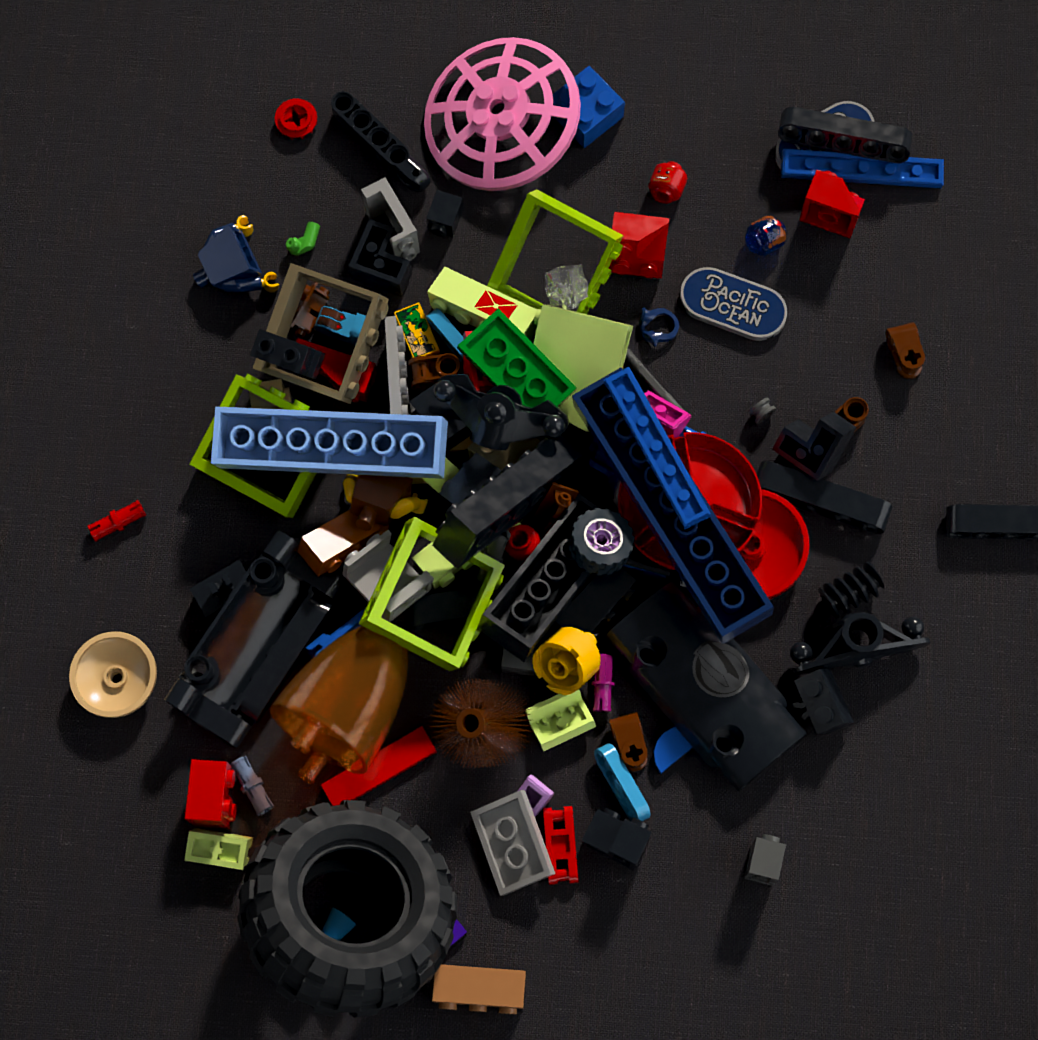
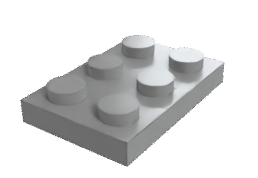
M525 790L517 791L470 812L500 896L507 895L555 874Z

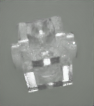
M582 264L556 267L544 274L546 294L550 299L551 307L562 306L563 309L576 308L579 306L580 301L588 297V283L584 278Z

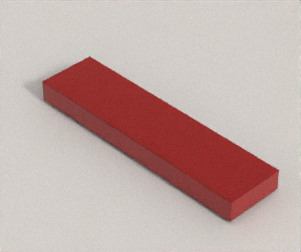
M421 726L324 782L321 786L332 806L340 805L343 800L358 799L434 755L437 751Z

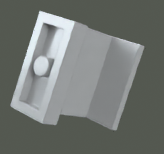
M389 530L381 535L375 534L367 541L366 547L359 552L357 550L351 552L344 560L342 575L367 602H369L394 548L390 544L392 533ZM406 562L382 614V618L388 622L395 619L431 590L434 578L427 571L419 575Z

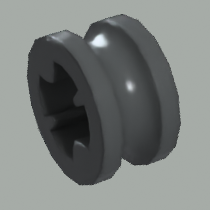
M764 398L748 412L750 416H755L756 424L764 422L777 410L775 406H770L769 398Z

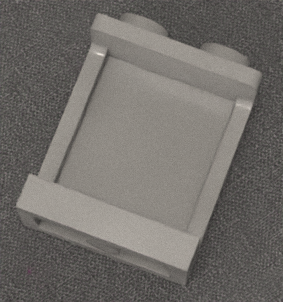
M386 177L361 189L365 211L369 219L374 220L386 214L391 225L395 228L397 235L390 238L392 254L409 261L414 259L420 253L417 230Z

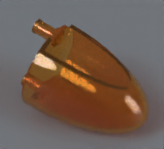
M363 626L357 627L322 649L295 675L270 707V712L276 723L292 738L291 745L297 750L301 747L300 751L306 754L308 751L311 753L307 762L298 772V776L305 781L307 778V783L313 784L325 764H331L336 767L341 766L355 774L367 772L391 729L402 701L408 674V650Z

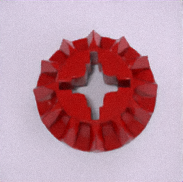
M290 99L278 107L275 113V124L282 135L289 136L291 139L294 137L303 139L308 133H313V129L317 125V112L314 106L304 99ZM293 112H295L299 118H302L300 119V126H297L294 122H291L293 120Z

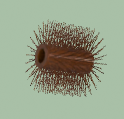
M472 679L471 685L468 680V685L464 689V691L466 690L465 693L462 689H460V692L457 689L460 697L457 693L456 696L460 701H453L457 705H447L449 709H443L441 712L446 711L444 714L447 716L434 715L435 717L454 720L433 721L456 724L431 727H453L445 729V733L444 730H440L445 735L448 733L450 736H453L445 740L446 742L443 744H454L450 747L452 749L460 742L455 747V749L458 747L455 754L462 752L463 754H461L459 760L463 756L464 759L462 758V760L466 764L469 759L468 765L471 763V768L473 765L474 768L477 765L478 768L481 765L483 768L485 766L488 768V763L490 766L491 762L493 766L495 762L498 765L496 759L499 755L501 756L503 753L505 756L504 751L508 755L503 746L512 755V752L508 749L510 745L506 741H515L512 737H518L520 733H517V731L529 732V730L510 726H531L506 724L531 720H514V718H518L519 713L513 709L518 707V704L513 703L516 700L511 698L504 705L508 700L506 697L509 692L506 694V689L502 694V683L499 687V681L495 686V681L492 685V682L490 683L489 680L485 683V680L482 682L481 679L479 681L475 679L474 683Z

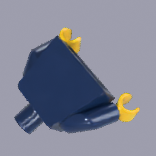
M240 216L237 219V224L230 223L213 229L210 232L204 247L198 253L203 268L193 274L195 282L201 288L211 283L214 287L226 292H251L261 290L262 287L268 292H275L279 289L278 283L269 284L267 282L277 278L274 272H268L264 279L259 277L262 275V272L245 238L253 233L252 224L244 226L248 224L246 216Z

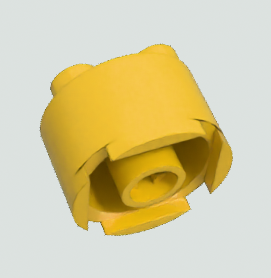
M573 627L557 629L533 654V668L538 678L543 677L548 683L546 687L558 694L569 695L580 689L600 667V653L596 646L597 640L595 636L590 632H583Z

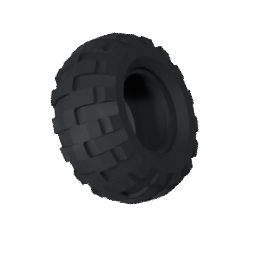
M343 800L340 805L330 806L328 802L302 809L297 817L283 819L268 832L263 843L256 847L247 865L238 896L240 899L238 914L240 934L243 941H247L250 949L249 958L260 975L265 978L269 976L277 986L275 990L292 1003L299 1000L312 1006V1012L332 1017L338 1012H349V1015L353 1018L377 1015L378 1011L388 1006L397 1008L413 998L423 985L430 982L445 959L454 938L453 928L457 919V896L455 892H452V887H450L452 876L441 853L436 854L431 848L432 840L417 824L412 828L402 821L400 813L385 806L381 810L366 807L365 801ZM332 872H348L366 878L375 884L388 900L393 916V929L383 937L368 943H346L331 938L323 933L308 916L302 897L303 887L318 876Z

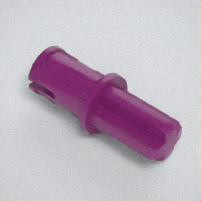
M600 654V667L595 673V681H592V685L595 686L593 711L611 712V689L615 685L612 682L613 657L609 654Z

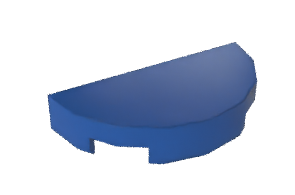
M676 727L665 731L657 740L654 750V762L660 775L693 748Z

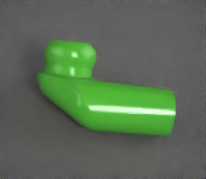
M308 222L303 237L298 239L296 237L289 238L286 242V249L289 250L290 254L299 256L313 249L320 225L315 222Z

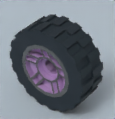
M595 508L592 511H585L583 515L577 518L568 537V551L571 553L572 560H575L577 566L585 569L586 572L596 573V575H609L614 571L620 570L623 564H626L635 542L634 531L629 526V522L626 518H622L621 514L612 512L610 509ZM603 541L605 542L604 545H601V544L598 543V542H603Z

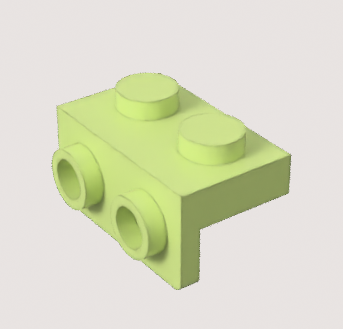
M579 689L569 695H555L543 702L534 704L525 711L528 720H531L529 721L530 727L543 751L596 727L595 721L585 705Z

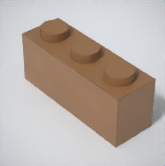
M441 965L434 974L432 1001L439 1003V1009L457 1010V1004L469 1005V1011L487 1012V1007H499V1013L517 1014V1009H524L526 971Z

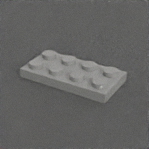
M396 316L385 317L390 414L409 415L408 405H404L409 404V392L406 382L408 375L404 353L406 352L403 325H397Z

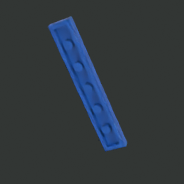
M782 150L781 178L813 180L816 170L831 171L837 177L843 178L844 182L942 188L944 185V159L909 157L903 163H891L838 152Z
M630 367L604 379L605 386L683 528L687 529L711 517L709 509Z

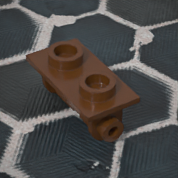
M313 282L310 286L305 285L300 299L301 302L297 307L290 329L294 328L296 330L294 334L302 339L310 334L317 320V317L309 312L312 310L319 314L321 307L325 306L330 299L328 296L330 291L324 287L316 288L318 284L316 282Z
M552 482L530 519L531 523L537 524V533L541 538L545 537L577 497L579 491Z

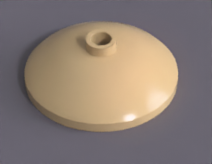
M115 631L96 635L85 642L75 654L69 672L70 687L79 704L90 713L105 718H118L135 712L149 699L157 679L156 662L150 649L137 637ZM116 674H121V681L113 683V677Z

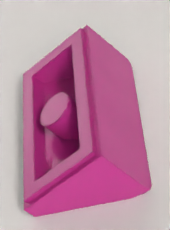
M648 390L644 394L667 436L673 434L674 438L679 437L691 419V414Z

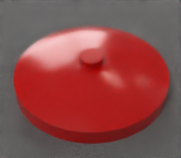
M761 489L762 509L759 522L756 525L752 538L739 553L767 597L771 599L787 591L801 576L809 554V535L802 516L789 501L773 492Z

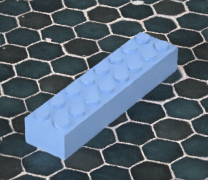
M215 407L211 464L226 469L444 479L448 421L442 416Z

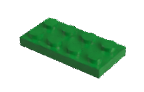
M499 308L457 346V349L494 386L508 385L514 388L521 397L522 405L532 408L549 400L559 407L577 389Z

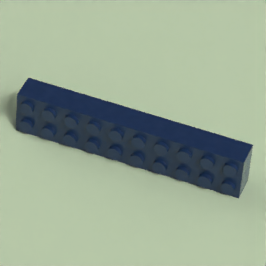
M619 368L572 395L574 408L720 642L724 644L773 615L774 606L696 484L695 486L709 509L711 517L687 529L683 528L604 384V379L623 370Z

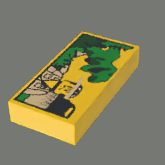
M420 303L394 312L398 325H403L405 342L412 358L434 356L440 353Z

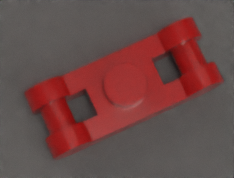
M563 806L564 809L552 810V807L543 808L546 849L555 871L554 875L548 877L549 885L569 880V883H578L572 806ZM565 821V829H553V822ZM568 860V868L557 869L556 861Z

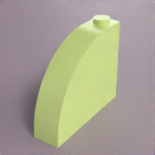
M542 305V308L537 310L534 319V325L537 326L534 345L577 387L572 395L615 370L623 369L633 329L632 325L551 305ZM571 395L558 408L565 412L570 423L589 432L574 408Z

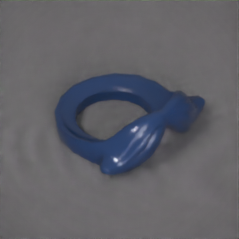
M644 307L642 308V315L639 320L641 336L643 340L652 343L656 347L659 342H668L676 337L679 330V321L671 311L665 308L647 310ZM665 315L672 320L674 328L671 333L664 334L646 331L645 326L656 316Z

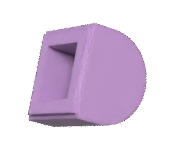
M532 774L527 777L518 790L526 791L535 817L554 795L552 790Z

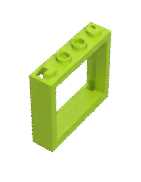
M536 189L527 194L487 286L537 310L542 308L544 304L506 283L540 207H543L608 242L576 311L587 314L589 309H593L599 300L600 294L597 291L600 285H604L612 270L609 269L612 259L616 260L622 251L623 245L620 242L624 235Z
M248 373L245 377L236 374L219 406L235 407L245 388L284 410L309 411L310 406L295 399L294 403H291L284 399L286 393L272 386L269 390L261 387L262 381ZM213 418L190 465L281 515L293 518L316 473L300 472L285 501L228 469L219 468L211 464V460L207 458L212 451Z
M413 517L405 522L359 625L448 671H453L463 667L469 658L470 652L467 650L471 641H474L480 633L477 630L482 614L492 603L490 598L493 591L497 590L502 583L504 575L501 573L505 565L482 552H479L468 561L487 571V575L455 647L450 654L381 618L418 536L420 535L434 543L438 535L436 533L437 528L417 517Z

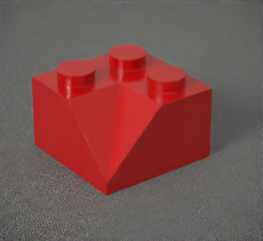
M816 170L806 195L799 221L851 238L865 199L860 198L856 193L850 192L843 178L837 177L835 173Z
M614 212L612 230L624 236L620 242L623 245L622 251L616 260L612 259L609 269L612 270L611 273L662 279L669 218Z
M191 759L185 819L196 827L230 829V821H235L236 804H232L233 799L228 795L229 788L234 787L235 770H231V765L228 762Z

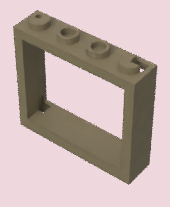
M290 263L269 321L267 332L287 338L307 280L371 302L339 391L277 369L276 365L258 358L255 360L253 369L351 404L352 399L356 398L360 386L358 382L361 374L368 367L370 349L378 340V328L381 320L387 315L389 299L381 294Z

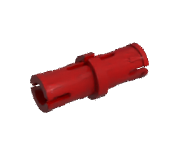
M136 500V502L118 511H110V515L91 525H87L94 540L98 541L100 538L116 530H119V532L124 530V526L145 517L146 513L139 500Z

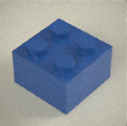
M590 66L574 77L579 89L581 102L580 119L574 139L583 148H586L622 119L625 108V101ZM566 83L552 94L554 106L569 108L570 97ZM554 117L565 129L567 119Z

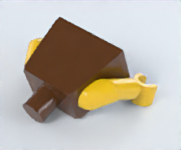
M346 474V478L343 480L346 500L351 503V513L358 516L355 523L357 527L365 531L371 530L374 522L388 526L394 519H399L411 511L416 514H423L429 500L418 498L417 493H413L411 497L413 479L409 477Z

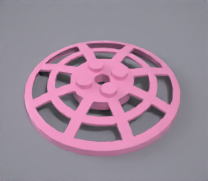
M514 37L483 42L468 49L449 64L439 76L430 92L424 118L425 136L430 152L439 166L450 177L463 185L486 191H502L521 187L548 172L569 148L576 134L580 119L581 102L579 89L572 72L564 60L553 50L541 43ZM505 45L502 56L483 60L472 67L466 62L473 55L486 49ZM517 45L529 46L544 53L553 61L538 69L529 61L513 57ZM500 64L497 77L482 81L476 73L488 66ZM511 64L523 67L532 73L520 82L508 77ZM458 68L462 75L453 85L447 101L434 103L444 82ZM558 70H561L568 86L569 108L553 105L552 90L546 77ZM468 80L475 88L468 100L454 101L458 91ZM539 82L543 90L544 104L530 103L526 90ZM504 104L502 112L499 114L492 113L495 105ZM452 112H466L468 124L456 134L452 121ZM444 113L445 128L451 141L440 153L432 135L431 115ZM530 114L542 115L537 128L528 137L522 129L526 125ZM551 117L567 119L560 139L544 157L535 144L545 133ZM476 133L481 138L486 139L485 153L468 147L464 142ZM514 136L520 144L508 151L496 153L497 141H503ZM459 150L469 158L484 162L483 178L462 173L447 161ZM526 152L535 163L534 166L519 174L494 179L495 162L511 160Z

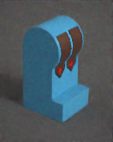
M323 306L319 312L314 329L325 336L355 346L366 316L359 313L354 315L344 311L340 312L332 307Z

